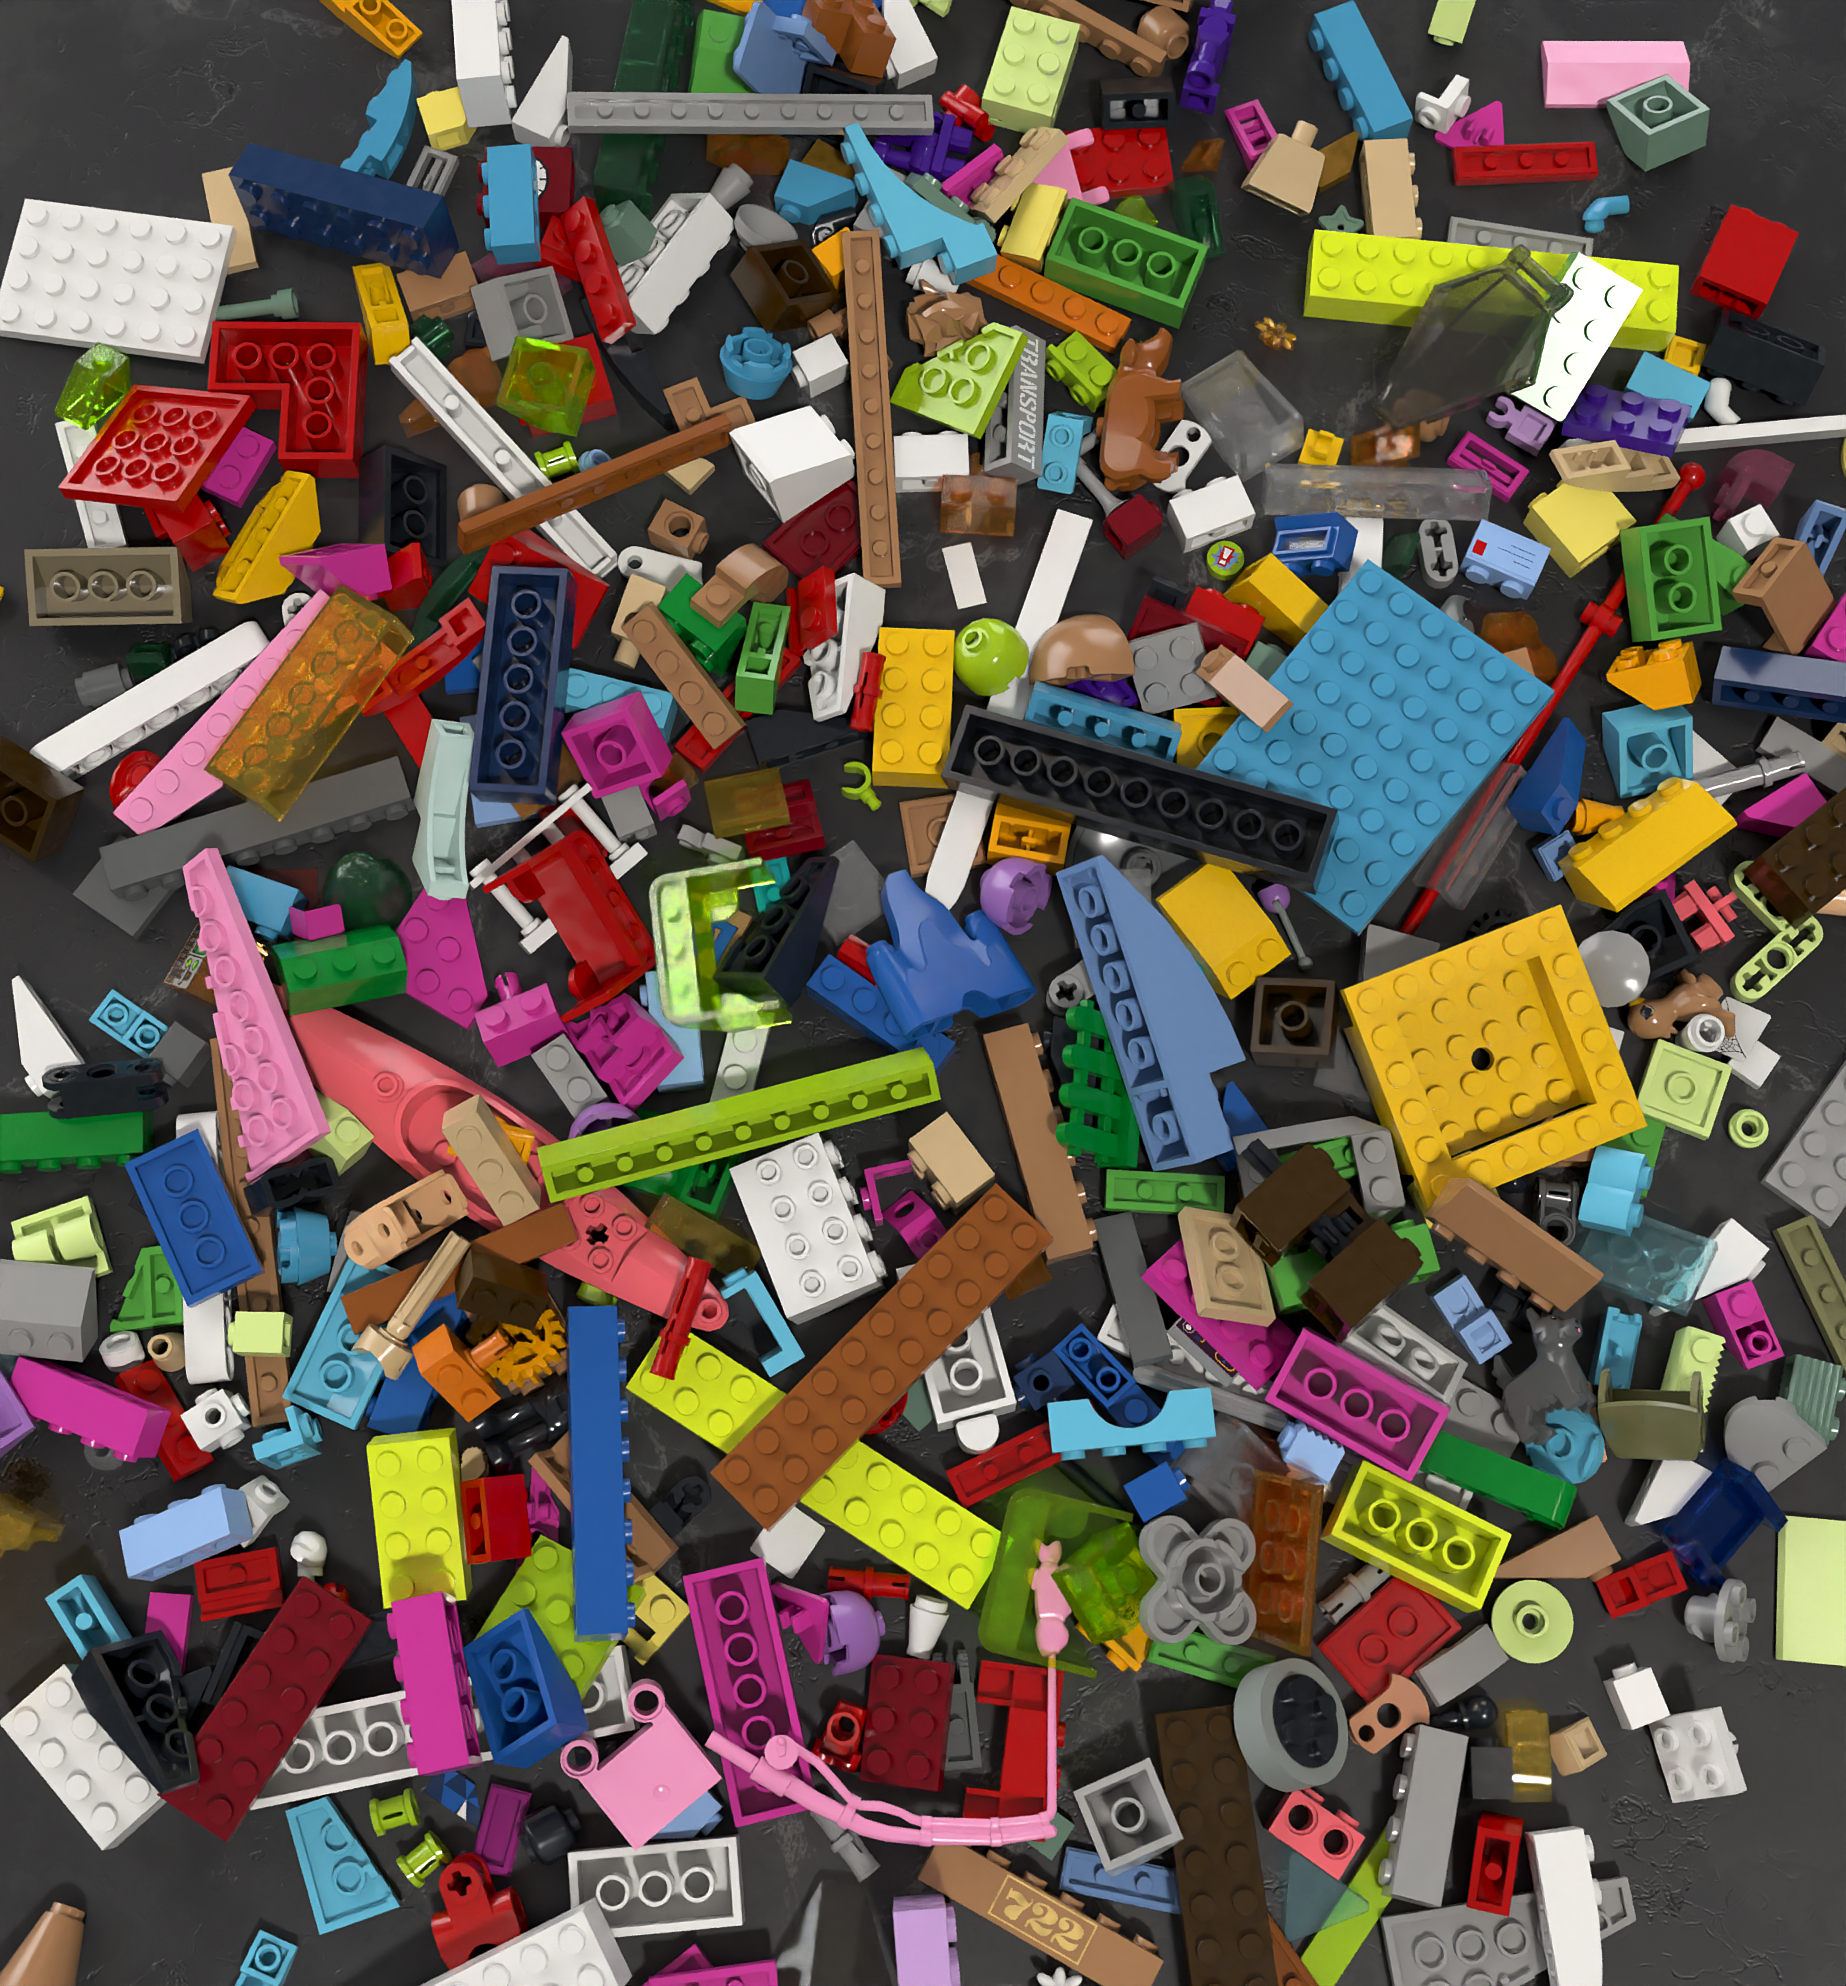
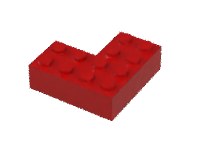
M213 321L208 391L251 395L257 405L256 409L281 410L278 461L284 472L287 470L310 474L314 478H359V459L362 458L369 350V342L361 323Z

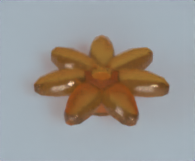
M1269 316L1264 317V322L1255 321V327L1263 331L1258 337L1264 341L1265 345L1275 350H1279L1281 345L1290 351L1294 350L1292 341H1296L1297 336L1285 331V322H1280L1276 325Z

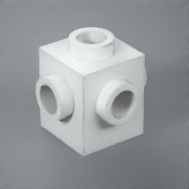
M217 1388L206 1391L195 1399L196 1406L180 1415L200 1450L210 1453L220 1446L223 1449H227L235 1445L245 1437L243 1431L252 1426L246 1417L251 1411L244 1398L239 1393L233 1395L232 1392L225 1389L218 1391Z

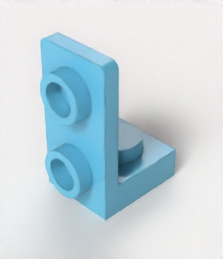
M1063 411L1048 414L1042 451V476L1038 478V488L1066 494L1074 492L1083 435L1091 432L1093 417Z

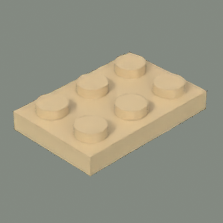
M1040 126L1038 129L1035 127L1030 129L1020 140V149L1013 156H1006L996 166L995 172L997 174L988 184L984 182L979 185L971 194L970 198L973 201L968 205L970 207L969 211L980 219L995 223L1070 139L1060 129Z
M1185 1206L1178 1214V1220L1198 1316L1268 1327L1276 1317L1264 1263L1229 1225L1233 1214Z

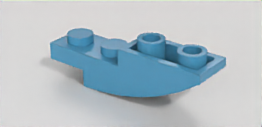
M404 59L399 68L394 69L389 74L386 86L380 94L373 97L369 102L365 114L371 130L364 132L360 138L358 148L350 158L343 161L340 166L341 168L370 176L378 174L389 180L406 150L416 117L418 89L411 61Z

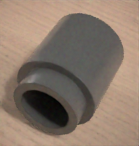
M119 662L83 672V677L75 679L78 696L85 708L93 706L95 709L99 708L136 686L130 668L123 669Z

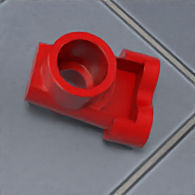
M961 84L955 93L948 90L942 95L939 104L944 111L943 116H945V113L956 115L955 125H962L972 130L973 135L983 142H987L992 138L995 132V125L988 121L989 114L980 108L982 106V99L968 86Z
M839 1699L823 1736L815 1738L811 1752L821 1758L824 1763L834 1765L846 1772L856 1773L862 1757L858 1747L867 1708L845 1699ZM846 1716L854 1722L855 1727L853 1729H845L841 1725V1717Z

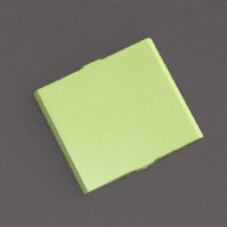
M1779 1515L1776 1615L1777 1660L1837 1665L1846 1668V1520L1837 1521Z

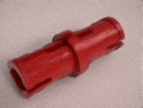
M862 652L858 683L853 685L855 699L849 728L853 730L873 732L877 701L882 699L883 695L880 685L886 656Z
M867 1566L866 1570L829 1567V1579L845 1581L828 1580V1593L849 1590L859 1593L871 1600L872 1596L908 1600L909 1588L893 1585L909 1586V1573L876 1572L874 1567Z

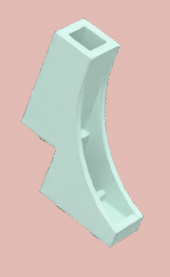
M432 719L413 801L421 821L412 861L427 895L439 900H451L452 898L466 899L469 883L465 861V816L475 733L469 723Z

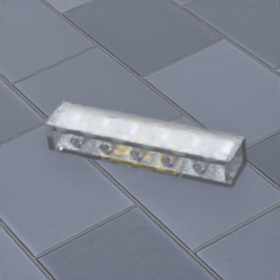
M1264 463L1260 498L1264 515L1295 516L1337 511L1343 517L1460 521H1481L1484 519L1488 521L1493 486L1486 470Z

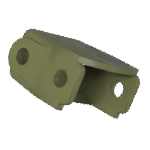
M1603 1368L1600 1373L1598 1389V1415L1600 1427L1606 1439V1445L1611 1449L1613 1455L1622 1459L1688 1462L1697 1459L1699 1452H1704L1706 1439L1703 1409L1704 1390L1701 1371H1694L1692 1374L1691 1391L1614 1389L1610 1368Z

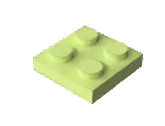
M1657 1039L1654 1042L1636 1095L1644 1117L1666 1123V1126L1705 1141L1710 1136L1733 1066L1662 1039Z

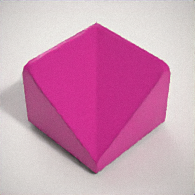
M339 904L306 912L289 907L292 932L296 936L312 941L345 931L341 906Z

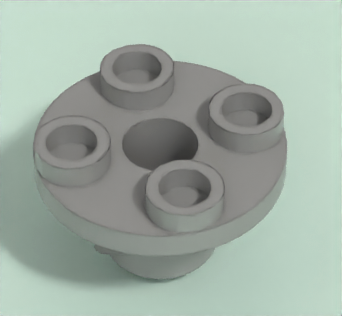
M1727 1579L1720 1590L1719 1596L1716 1593H1711L1708 1597L1694 1595L1688 1600L1684 1613L1686 1629L1690 1634L1696 1635L1703 1641L1715 1642L1716 1653L1721 1661L1730 1663L1736 1661L1745 1662L1749 1653V1640L1746 1637L1747 1625L1755 1620L1756 1601L1754 1598L1747 1597L1745 1583L1737 1579Z

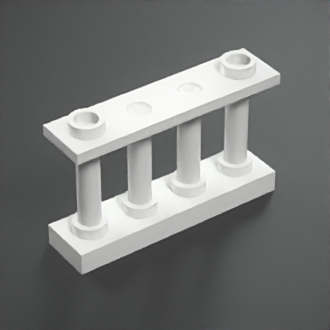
M587 783L579 789L576 784H573L557 798L562 805L496 861L491 863L486 858L469 872L474 878L469 883V887L471 890H474L481 883L486 885L496 879L498 876L494 872L511 857L517 864L530 858L531 855L525 850L524 846L540 833L551 844L564 838L565 836L553 822L569 808L575 812L610 853L608 858L612 863L609 867L617 880L648 853L639 842L631 847L626 842L621 844L582 798L592 790L591 786ZM505 884L491 891L495 898L521 926L522 930L520 932L524 938L518 944L528 955L532 954L557 932L549 917L543 922L538 917L534 919L519 900L512 896Z

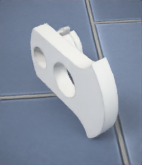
M1181 420L1160 451L1170 454L1173 449L1183 447L1189 452V459L1185 465L1178 467V472L1171 474V477L1162 480V483H1152L1158 489L1170 494H1177L1186 490L1188 476L1212 444L1209 434L1203 427L1188 420ZM1188 433L1191 435L1199 433L1201 436L1197 441L1191 442L1189 441Z

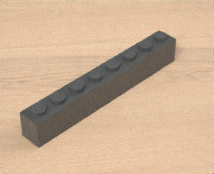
M395 756L100 847L99 850L111 891L118 899L125 898L126 901H137L147 897V890L162 886L165 890H172L183 886L185 878L182 867L205 848H218L225 868L228 865L250 866L259 862L260 857L273 853L276 855L289 854L295 851L299 845L311 841L313 843H324L333 839L334 834L347 830L350 832L362 831L372 825L371 823L385 818L390 821L401 819L408 815V811L416 809V806L413 802L404 768L399 757Z

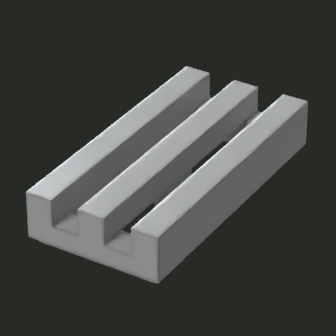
M425 145L406 185L418 188L431 158L434 157L436 160L423 183L422 190L432 191L444 163L447 162L433 193L443 195L444 197L459 166L458 156Z

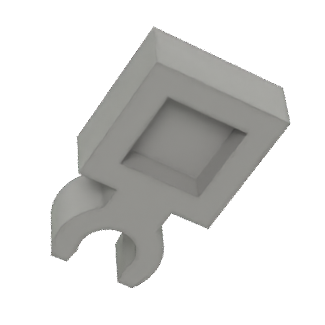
M683 824L677 839L680 840V845L702 852L705 857H708L706 861L709 864L722 870H728L729 866L737 870L740 869L745 858L742 846L708 832L704 834Z

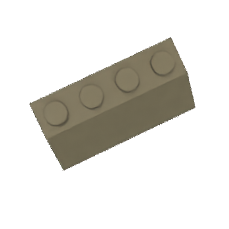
M179 547L24 549L29 626L182 624L193 622L191 585Z

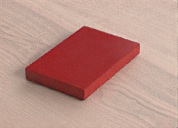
M1392 1576L1371 1595V1598L1366 1603L1360 1605L1316 1647L1362 1701L1367 1704L1387 1688L1389 1673L1408 1679L1417 1668L1432 1657L1462 1627L1436 1597Z

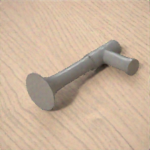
M1096 428L1083 438L1080 456L1101 443V440L1097 438ZM1081 457L1079 458L1077 477L1100 502L1106 517L1131 500L1116 498L1086 466V462Z

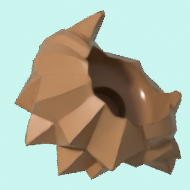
M924 279L920 282L925 294L914 297L915 302L909 304L905 319L906 330L910 333V340L923 344L924 357L937 356L938 351L960 339L966 342L981 334V328L989 325L984 318L981 298L972 296L969 292L962 294L953 292L942 293Z

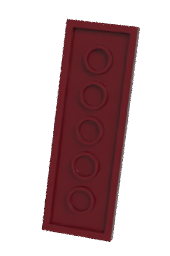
M302 1576L194 1738L201 1779L196 1784L162 1795L158 1792L157 1796L225 1842L230 1841L374 1620L309 1577Z

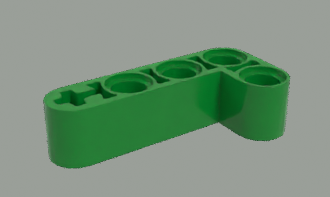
M1440 1430L1418 1470L1522 1512L1526 1514L1525 1518L1529 1521L1554 1531H1561L1565 1527L1578 1492V1487L1567 1481Z

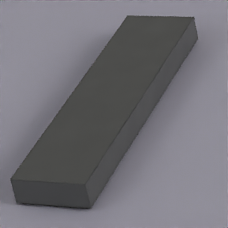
M1131 1211L1093 1220L1098 1236V1246L1133 1368L1173 1359V1352L1155 1291L1141 1279V1276L1148 1268Z

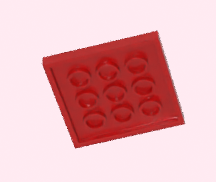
M134 384L58 488L66 499L184 512L238 433L246 425L257 405L251 395Z

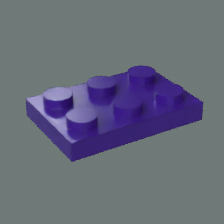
M1585 384L1563 422L1561 435L1593 442L1615 440L1618 446L1622 448L1672 458L1689 422L1692 406L1681 404L1672 399L1661 400L1646 397L1637 392L1626 393L1607 389L1602 385Z

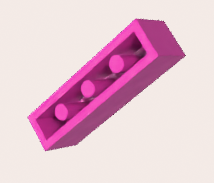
M19 1356L9 1382L32 1421H40V1419L49 1422L48 1429L57 1433L72 1435L73 1432L82 1436L80 1442L87 1446L104 1449L105 1446L114 1450V1457L127 1462L136 1463L138 1458L156 1457L171 1414V1410L45 1358Z

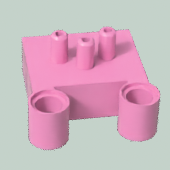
M640 1679L629 1688L627 1703L631 1716L639 1722L647 1723L599 1764L598 1746L595 1740L583 1733L563 1745L560 1755L563 1771L568 1776L579 1779L635 1851L722 1779L721 1771L665 1702L664 1691L661 1685L651 1679ZM643 1690L653 1691L658 1697L656 1706L649 1711L640 1710L634 1704L636 1695ZM575 1746H584L590 1750L592 1757L587 1764L576 1766L569 1761L567 1757L568 1752Z

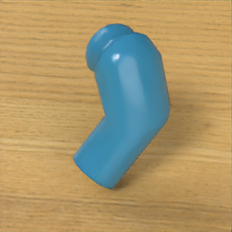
M1628 196L1605 197L1594 200L1583 213L1582 220H1585V231L1587 233L1601 232L1604 229V219L1607 216L1627 214L1629 212Z

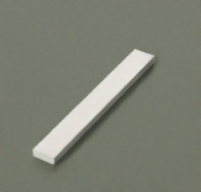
M1846 415L1685 429L1675 452L1846 437ZM1568 439L1559 448L1598 442Z

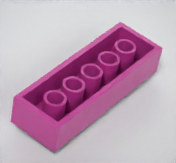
M762 1557L683 1576L715 1732L759 1759L761 1756L764 1757V1748L767 1741L776 1735L789 1736L796 1743L807 1749L766 1559ZM721 1756L736 1828L808 1810L785 1795L779 1797L749 1778L750 1773ZM797 1756L795 1763L784 1770L816 1790L810 1763Z

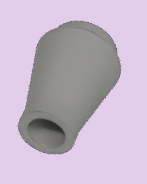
M731 163L728 168L723 167L709 193L727 210L750 193L749 188L754 182L741 167Z

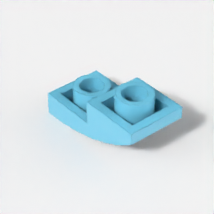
M113 989L89 1019L91 1023L142 1058L149 1057L169 1030L168 1026Z
M259 1930L240 1968L241 1974L235 1986H283L298 1947Z

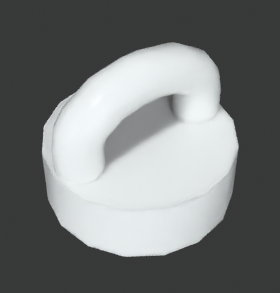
M121 1331L110 1335L101 1343L99 1348L105 1365L112 1372H125L141 1365L145 1358L137 1333L132 1331Z

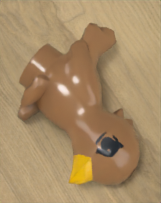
M1681 969L1675 976L1678 985L1665 997L1659 999L1639 997L1637 1000L1628 1003L1630 1007L1628 1027L1633 1034L1643 1039L1670 1038V1033H1678L1677 1029L1672 1025L1674 1021L1689 1023L1699 1014H1709L1718 1018L1725 1028V1036L1727 1038L1734 1037L1736 1033L1735 1014L1724 1010L1718 1001L1723 995L1721 987L1704 973H1699L1695 977L1687 969Z

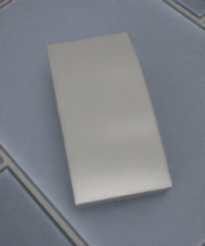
M1483 1624L1478 1625L1452 1647L1441 1649L1414 1672L1435 1706L1438 1707L1478 1683L1509 1658L1496 1641L1489 1626Z

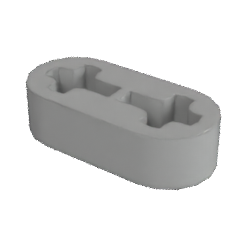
M1432 516L1422 522L1416 534V543L1424 581L1433 588L1442 589L1453 582L1458 572V560L1451 525L1444 518ZM1430 529H1434L1436 534L1441 535L1437 547L1434 545L1433 537L1426 536ZM1438 557L1442 569H1448L1444 576H1440L1436 570L1432 571Z

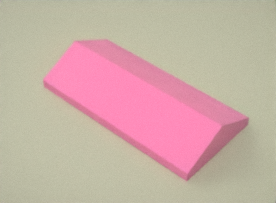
M1542 41L1544 108H1607V99L1666 74L1689 91L1690 61L1683 41Z

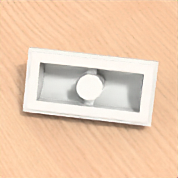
M992 1413L958 1422L955 1434L960 1448L971 1456H978L992 1449L999 1434L996 1415Z

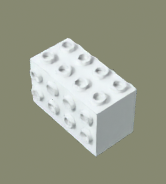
M819 1133L729 1169L787 1319L796 1324H801L886 1289L882 1279L888 1277L881 1256L877 1255L875 1250L871 1251L867 1243L874 1239L866 1219L862 1217L861 1213H855L853 1205L858 1204L859 1201L852 1183L848 1182L846 1176L841 1177L838 1170L845 1167L837 1146H834L832 1140L825 1141Z

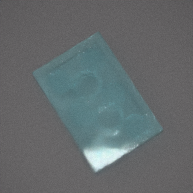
M1643 1216L1640 1227H1633L1630 1237L1591 1229L1578 1255L1604 1273V1276L1597 1284L1687 1317L1716 1255L1718 1244L1717 1241Z

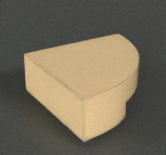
M698 458L664 474L691 496L715 471V465L708 460Z

